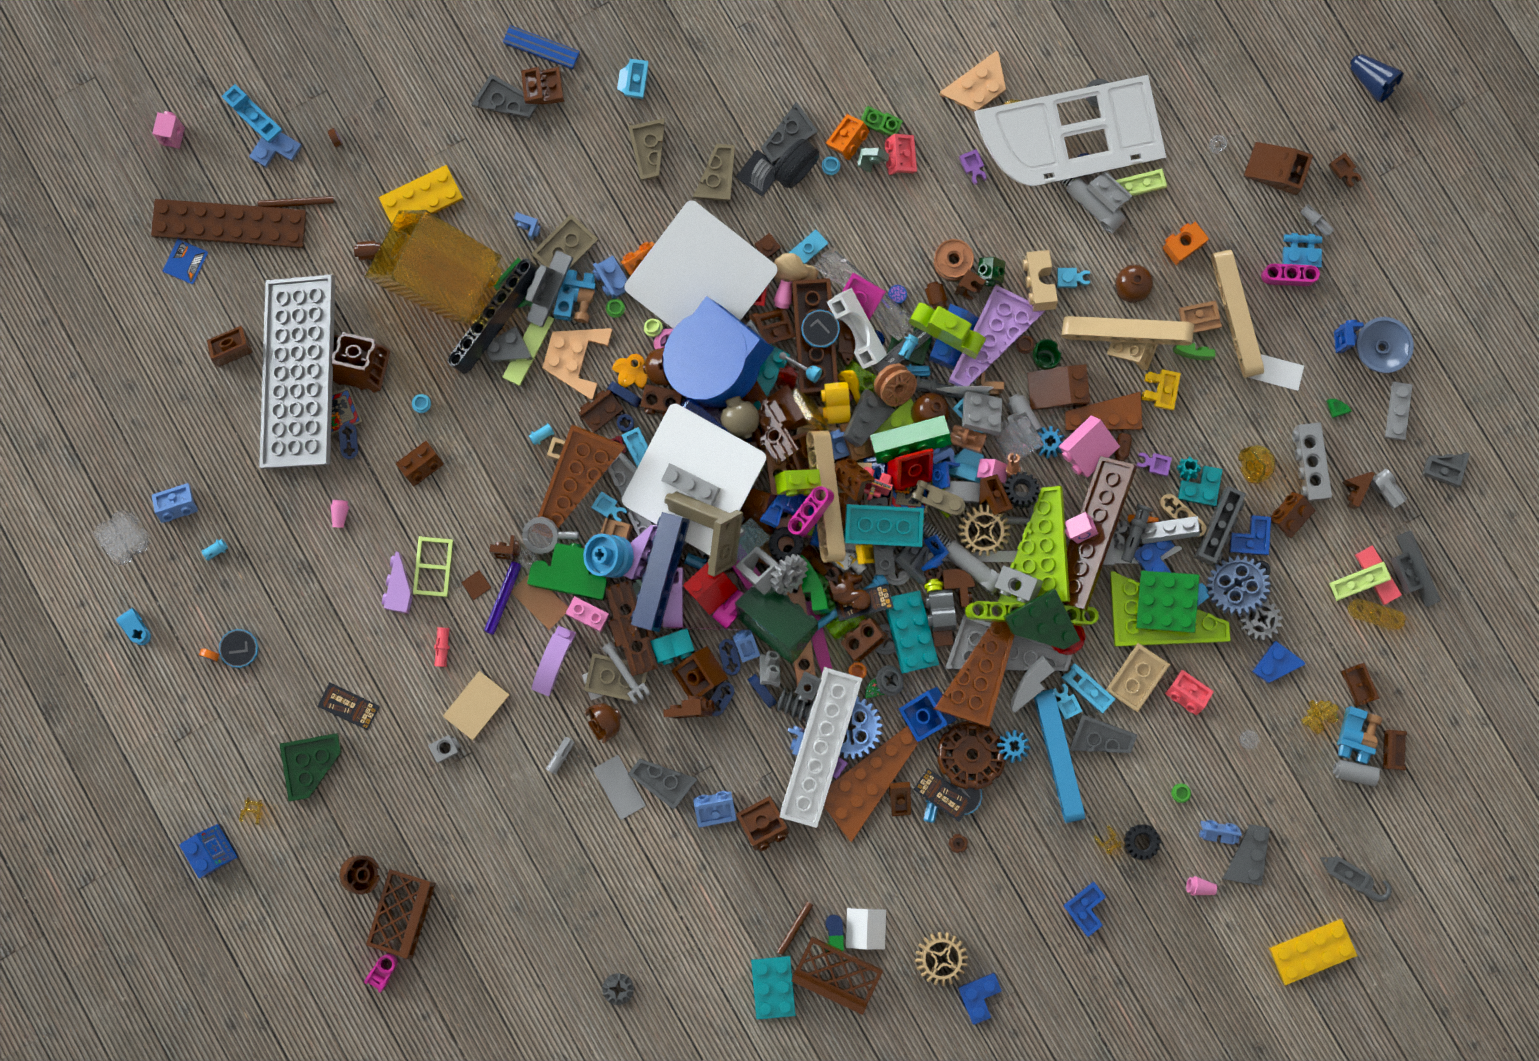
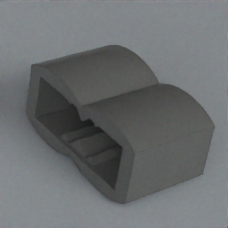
M952 589L929 591L928 597H925L926 609H930V615H927L928 626H932L933 632L956 630L957 623Z

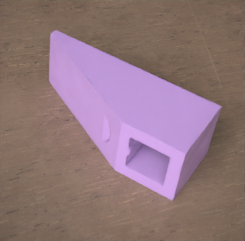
M650 525L630 543L633 548L634 559L631 568L624 576L630 579H640L645 573V565L649 554H651L652 540L656 535L657 525Z
M396 551L395 556L392 555L390 560L392 571L391 575L388 574L386 579L388 590L387 594H383L382 605H384L386 610L409 614L413 594L402 555Z
M677 568L663 618V627L683 628V568Z

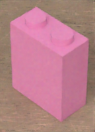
M1090 416L1059 446L1063 452L1061 454L1062 457L1073 465L1071 469L1077 475L1081 474L1087 478L1095 471L1100 456L1109 458L1120 447L1103 422L1093 416Z

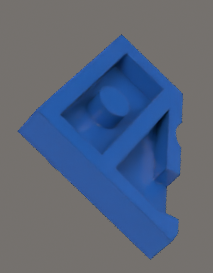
M1274 641L1252 672L1266 683H1270L1305 665V662L1280 643Z

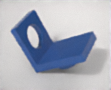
M945 461L933 464V486L940 489L949 488V469L960 467V463Z
M935 534L923 540L934 555L921 568L923 571L940 566L943 563L942 559L949 553ZM931 541L936 542L939 549L934 548Z

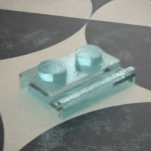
M752 518L741 526L746 532L739 539L737 554L739 562L755 547H761L770 539V536Z

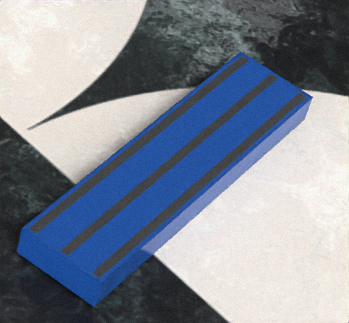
M511 25L503 40L505 45L572 70L580 54V51Z

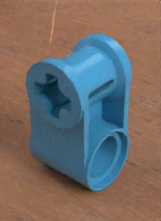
M133 607L116 618L117 623L132 642L138 645H146L150 642L151 634ZM139 632L142 633V634H141V637H142L141 639H138V637H139L138 633H139Z

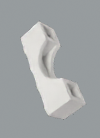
M852 288L837 294L827 302L834 317L844 321L850 327L855 338L854 354L862 369L878 363L887 355Z

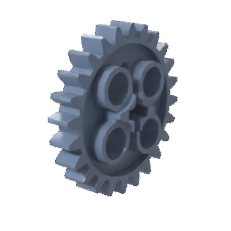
M1237 555L1234 561L1229 557V562L1227 563L1221 560L1222 566L1216 564L1215 568L1217 571L1211 570L1210 572L1213 577H1208V582L1211 584H1207V589L1211 590L1208 592V595L1213 597L1211 599L1212 604L1217 603V609L1223 607L1224 614L1230 610L1231 616L1235 612H1238L1239 617H1241L1242 612H1245L1248 616L1250 609L1256 613V606L1262 608L1261 601L1267 602L1265 595H1270V590L1267 588H1270L1271 584L1267 582L1269 575H1265L1266 569L1260 570L1261 563L1254 565V559L1248 562L1247 556L1240 560L1239 555ZM1240 571H1245L1247 573L1245 576L1237 575V573ZM1224 580L1230 582L1227 586H1223L1220 583ZM1251 586L1257 588V590L1253 592H1250L1247 589ZM1239 596L1240 600L1232 601L1231 597Z

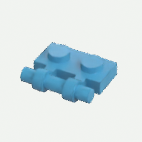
M1298 233L1284 234L1283 241L1290 242V247L1283 248L1282 264L1312 265L1318 269L1322 267V249L1314 248L1315 243L1322 244V236H1315V234H1308V236L1298 235ZM1298 243H1307V248H1299Z

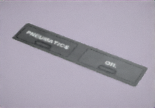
M918 328L913 331L911 335L919 339V344L915 346L914 350L929 339L931 335ZM905 339L889 351L882 360L873 365L879 373L886 366L900 363L904 359V356L901 357L898 353L906 341Z

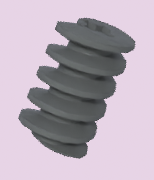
M784 688L777 703V711L780 712L785 708V715L791 711V718L799 715L798 721L800 722L806 718L805 724L807 725L814 701H811L809 704L803 700L800 701L797 698L798 695L793 697L792 690L786 694V688Z

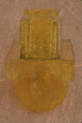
M1311 700L1309 702L1311 708L1306 711L1308 715L1301 719V722L1310 728L1312 732L1319 734L1325 729L1321 723L1326 719L1328 723L1332 724L1339 720L1337 714L1339 708L1329 700L1325 703L1323 700L1318 703Z

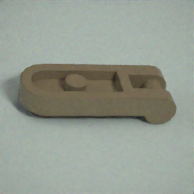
M922 480L917 481V489L912 493V499L953 516H958L964 512L965 502L961 497L932 486ZM924 490L929 491L927 498L922 496Z

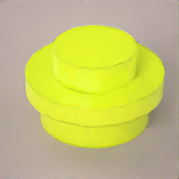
M939 579L928 580V583L924 585L927 593L929 591L942 590L944 586L943 582L939 581Z

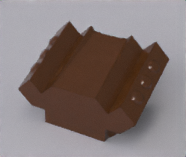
M342 332L341 336L334 335L331 363L333 366V381L338 385H349L360 390L368 388L373 393L380 391L391 351L383 345L375 344V339Z

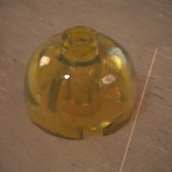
M1261 445L1243 448L1239 453L1238 461H1242L1243 467H1240V470L1248 482L1259 484L1273 475L1276 467L1275 457L1267 447Z

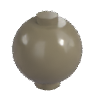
M740 395L725 400L727 407L723 409L721 414L723 429L736 437H741L742 440L752 437V432L759 425V413L756 407L748 401H742Z

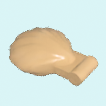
M794 253L782 254L774 261L778 269L774 278L778 283L781 280L789 282L817 279L820 270L818 266L804 264L801 258Z

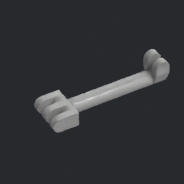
M613 643L606 644L602 649L606 655L610 656L632 689L627 694L635 705L638 703L634 697L635 695H638L641 701L645 699L641 694L643 690L647 696L651 695L644 683L638 686L616 653Z

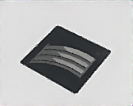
M756 150L736 175V178L757 194L763 196L776 180L772 174L776 163L771 164L763 153Z

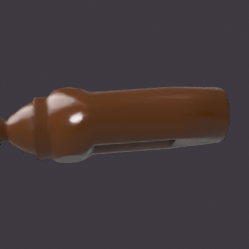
M1120 433L1117 438V443L1120 447L1115 451L1116 460L1125 462L1129 457L1132 437L1129 434Z

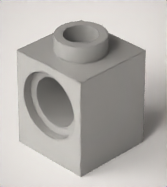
M447 735L428 745L437 763H441L459 754L458 748L461 747L457 738H453L452 735ZM444 743H449L451 750L444 754L441 751V746Z

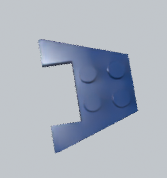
M804 494L791 497L777 495L760 518V521L774 528L777 527L782 512L794 515L808 496H804ZM813 506L810 507L808 510L809 516H811L814 513ZM815 524L810 544L819 548L817 524Z

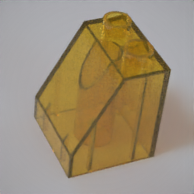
M399 210L365 277L379 286L453 322L468 323L469 320L475 321L483 311L485 303L481 300V297L487 286L490 288L498 281L502 269L497 265L502 256L427 210Z

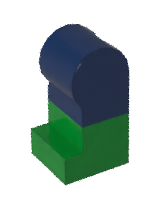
M835 914L829 915L825 920V925L828 929L829 943L827 944L844 951L842 919Z

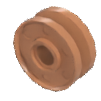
M950 239L944 241L938 246L934 255L933 264L935 271L947 281L961 280L967 270L971 271L974 262L973 251L962 240ZM952 256L957 257L959 262L952 264L949 258Z
M899 363L886 366L880 371L874 382V391L889 406H899L907 402L917 387L915 376L904 365Z

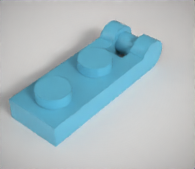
M1074 663L1070 667L1071 670L1061 677L1062 680L1077 691L1101 714L1104 713L1115 698ZM1076 675L1081 677L1078 682L1073 680Z

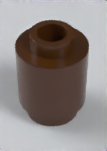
M376 241L357 242V246H354V256L358 257L359 261L377 260V258L382 257L381 243Z
M938 281L927 284L928 288L924 290L930 307L934 310L938 306L942 308L947 307L948 299L943 284H938Z

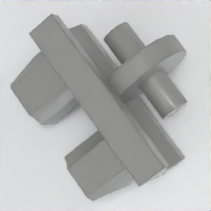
M768 651L766 655L761 654L759 657L760 684H771L779 687V653Z

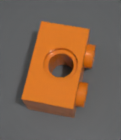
M1196 221L1191 225L1189 223L1185 224L1180 228L1181 232L1178 235L1172 234L1165 239L1166 243L1163 249L1175 265H1178L1209 240ZM1180 239H1186L1189 245H1183Z

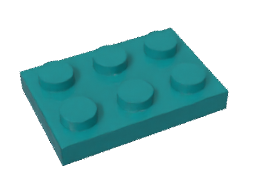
M790 956L751 959L756 1020L796 1016Z

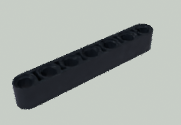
M522 259L516 265L449 355L448 364L462 374L468 373L526 297L527 290L535 278V272L539 268L529 259Z

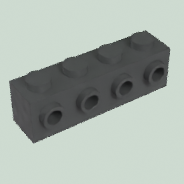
M1230 486L1223 490L1194 556L1195 559L1211 566L1216 562L1219 563L1223 555L1221 550L1224 545H1227L1231 536L1229 532L1237 523L1238 518L1236 516L1238 511L1243 509L1246 502L1244 500L1246 493Z

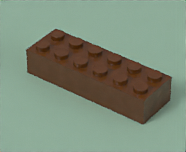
M830 278L792 281L797 362L807 368L817 366L822 369L820 378L814 383L806 377V371L798 367L800 397L821 396L824 384L838 383L835 342L827 348L812 347L804 340L801 327L805 317L815 310H825L832 313L827 304L832 299Z

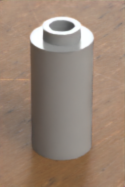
M1015 394L1009 398L1010 402L1007 405L1025 437L1039 431L1042 426L1024 395L1019 396V394Z
M1340 759L1338 763L1334 764L1333 774H1336L1337 779L1375 787L1379 780L1380 769Z

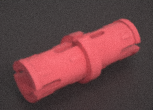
M437 627L436 645H434V649H436L434 666L447 667L448 650H450L448 645L450 628Z

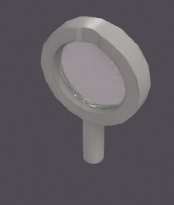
M536 517L525 525L522 537L525 546L534 553L543 554L551 551L559 539H579V532H559L558 527L552 520L545 517Z

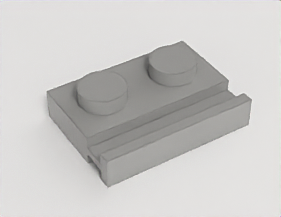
M1106 171L1087 186V189L1113 213L1132 198V195Z

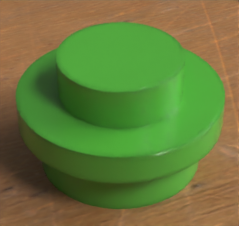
M612 299L607 303L606 312L610 317L618 318L624 314L625 306L621 300Z
M1180 783L1172 788L1171 795L1176 802L1184 803L1190 799L1191 790L1186 784Z

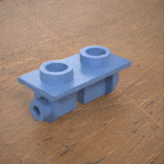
M1213 820L1200 821L1203 830H1200L1199 837L1203 840L1217 842V837L1220 835L1221 843L1232 845L1239 843V836H1242L1237 825L1232 823H1226V825L1218 824Z

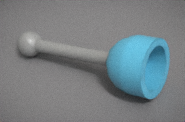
M785 352L779 354L781 360H787L805 370L806 377L815 383L822 374L821 368L817 366L807 368L788 357Z

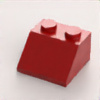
M933 449L896 457L888 462L887 474L892 476L891 483L896 490L915 486L918 480L926 483L932 481Z
M707 562L683 585V588L711 615L738 589L724 572L715 577L709 575Z

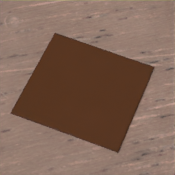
M480 570L461 582L473 600L491 588Z

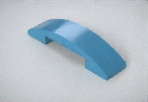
M236 84L221 96L268 143L283 131Z

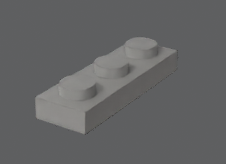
M1392 382L1385 438L1400 441L1406 439L1412 384Z
M670 463L661 480L713 506L721 489Z
M1198 516L1146 523L1148 526L1146 529H1143L1141 540L1142 544L1200 536Z

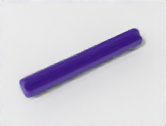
M511 562L484 631L491 635L496 631L521 569V564L517 562Z

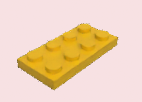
M447 165L378 197L395 232L463 200Z
M1342 919L1335 920L1269 948L1284 985L1357 956Z

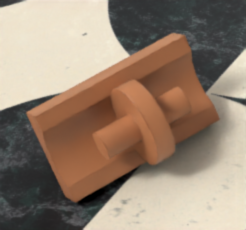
M954 425L950 436L952 445L979 454L987 439L985 434L958 425Z

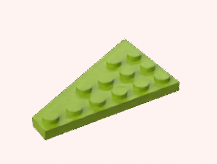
M1062 486L1044 487L1040 490L1038 501L1035 503L1033 514L1027 523L1022 541L1017 548L1018 552L1010 568L1043 581L1037 597L1052 589H1056L1062 602H1070ZM1020 581L1015 585L1017 591L1021 588ZM1000 594L998 602L1023 603L1018 601V596L1013 594L1010 597Z
M1115 571L1110 572L1114 647L1136 646L1137 643L1144 646L1230 642L1229 622L1197 609L1195 633L1137 629L1140 583Z

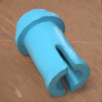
M911 334L905 337L906 341L898 353L899 356H904L903 358L909 360L915 346L919 344V339Z
M547 423L539 430L532 431L529 438L534 445H540V442L553 435L554 431Z
M217 539L214 544L203 549L202 554L209 561L221 552L225 553L228 546L223 539Z

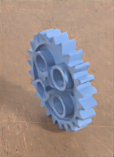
M858 696L852 711V724L856 726V729L850 731L847 728V740L842 744L839 754L841 756L844 753L845 759H848L850 754L852 759H856V754L863 758L864 751L870 754V747L876 749L873 743L881 742L877 735H883L882 732L878 731L879 728L884 727V725L878 723L882 719L881 716H876L879 710H871L874 705L872 703L866 706V699H863L860 703V697ZM863 712L865 714V719L863 722L859 723L857 721V715L858 713ZM850 718L848 727L851 726V718ZM864 731L866 733V739L865 741L860 742L858 740V734ZM852 732H853V738H854V745L851 744V741H852Z

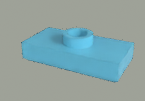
M815 229L793 248L789 254H796L806 264L824 249L828 242Z
M639 427L622 435L637 468L648 449V445Z

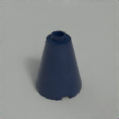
M1364 54L1356 55L1350 62L1351 71L1379 103L1384 102L1395 91L1393 88L1396 84H1400L1404 76L1401 70Z

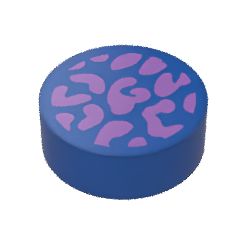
M894 285L889 289L888 299L891 303L899 305L906 300L907 291L903 286Z

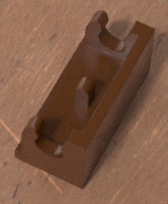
M968 269L958 284L955 294L957 296L961 295L967 300H973V297L968 295L967 291L980 293L986 280Z
M1360 663L1341 671L1356 707L1379 699L1365 663Z
M1384 730L1383 769L1406 770L1405 741L1407 731Z

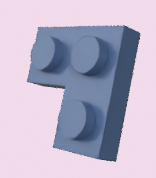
M279 133L270 143L261 137L249 158L267 168L276 153L293 162L302 145L283 133Z

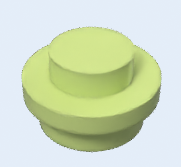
M649 319L644 325V332L649 337H656L663 330L662 323L657 319Z

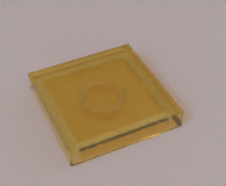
M797 388L791 391V395L806 421L821 431H827L829 426L823 419L813 399Z

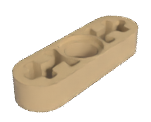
M1172 494L1164 495L1159 501L1161 510L1172 520L1178 519L1177 514L1179 511H1185L1188 517L1196 516ZM1164 499H1171V505L1174 508L1178 505L1180 508L1173 514L1171 511L1174 509L1171 506L1166 507ZM1198 518L1201 531L1200 536L1193 538H1199L1206 532V525L1200 518Z

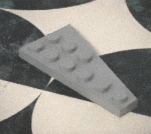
M964 614L945 669H961L991 623L970 620ZM1015 635L1005 670L1027 671L1043 655L1055 671H1067L1072 655L1060 654L1050 645Z

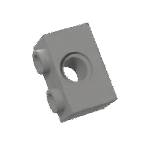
M1003 565L995 587L1001 589L999 593L1010 597L1013 594L1018 596V601L1028 603V601L1037 598L1043 581ZM1020 581L1021 588L1017 591L1015 585Z

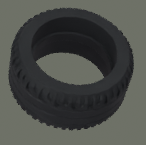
M806 139L797 140L775 164L772 170L773 177L784 187L793 188L816 164L819 158L818 149Z

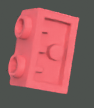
M893 134L886 138L885 150L890 154L889 160L886 162L888 175H893L897 172L911 174L917 172L914 135Z
M1181 670L1165 694L1186 708L1190 713L1198 715L1205 708L1214 691L1184 670Z

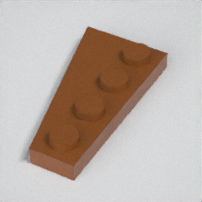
M1141 391L1066 411L1065 431H1075L1090 416L1100 419L1109 431L1141 430Z

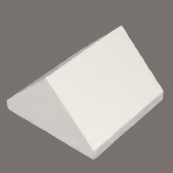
M847 908L846 948L885 949L886 910Z

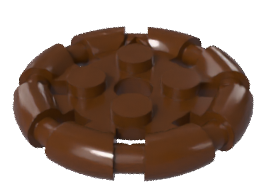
M969 721L959 722L951 726L947 733L944 732L937 747V750H939L937 762L943 775H946L952 784L963 789L974 788V790H978L993 784L992 781L1000 777L1006 764V760L1003 759L1006 752L999 754L1000 750H1003L1004 747H997V743H1003L1000 736H997L993 732L994 729L990 726L984 727L975 723H969ZM969 730H975V736H969ZM955 735L960 737L957 743L953 739ZM986 736L992 741L990 744L984 740ZM947 750L952 751L951 757L946 756ZM974 750L977 753V758L974 760L969 759L967 751ZM991 753L997 754V759H991ZM954 766L960 770L957 774L951 770ZM987 767L991 771L988 775L984 772ZM975 774V780H968V775Z

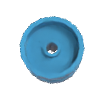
M594 535L587 542L583 553L587 570L593 575L601 577H622L629 571L634 559L633 548L630 542L625 537L618 535Z

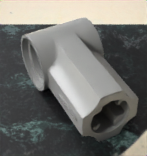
M1384 469L1373 477L1370 484L1376 492L1383 495L1392 509L1406 501L1407 497L1395 483L1394 475L1388 469Z

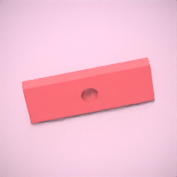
M1373 545L1355 554L1362 569L1382 562ZM1392 577L1389 581L1373 586L1383 605L1402 595Z

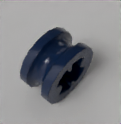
M622 414L617 419V427L622 432H629L634 427V420L630 415ZM626 419L631 421V424H628L629 427L625 428L624 425H620V422L623 423L622 420Z

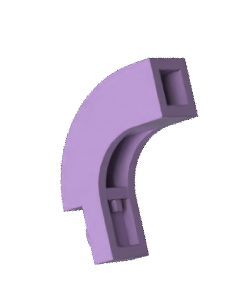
M561 626L557 627L537 669L532 690L550 696L576 632Z

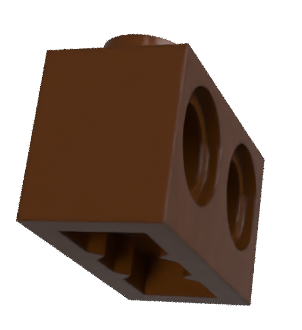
M645 384L641 410H644V413L649 415L660 413L664 417L668 410L666 402L673 400L681 406L683 395L676 390ZM649 397H656L658 401L656 404L650 405L647 403V399Z
M871 618L862 620L858 624L859 627L855 631L848 632L844 636V640L840 642L854 661L861 662L889 638L876 620ZM873 628V636L868 637L869 629ZM856 640H858L859 647L856 650H854L853 644Z

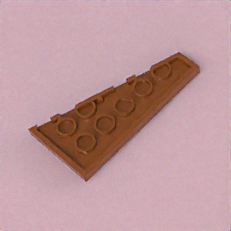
M572 424L538 517L552 520L559 528L626 446ZM542 523L535 524L532 530L549 538L553 535L552 530Z
M993 621L933 710L984 727L990 726L1015 636L1011 633L1006 622Z
M908 726L830 784L824 808L850 842L853 841L890 786V783H892L919 743Z

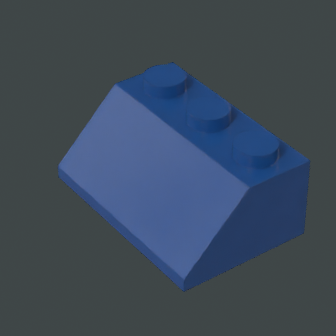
M953 304L949 306V312L972 324L970 330L974 329L979 319L968 310ZM936 339L928 361L954 370L962 352Z

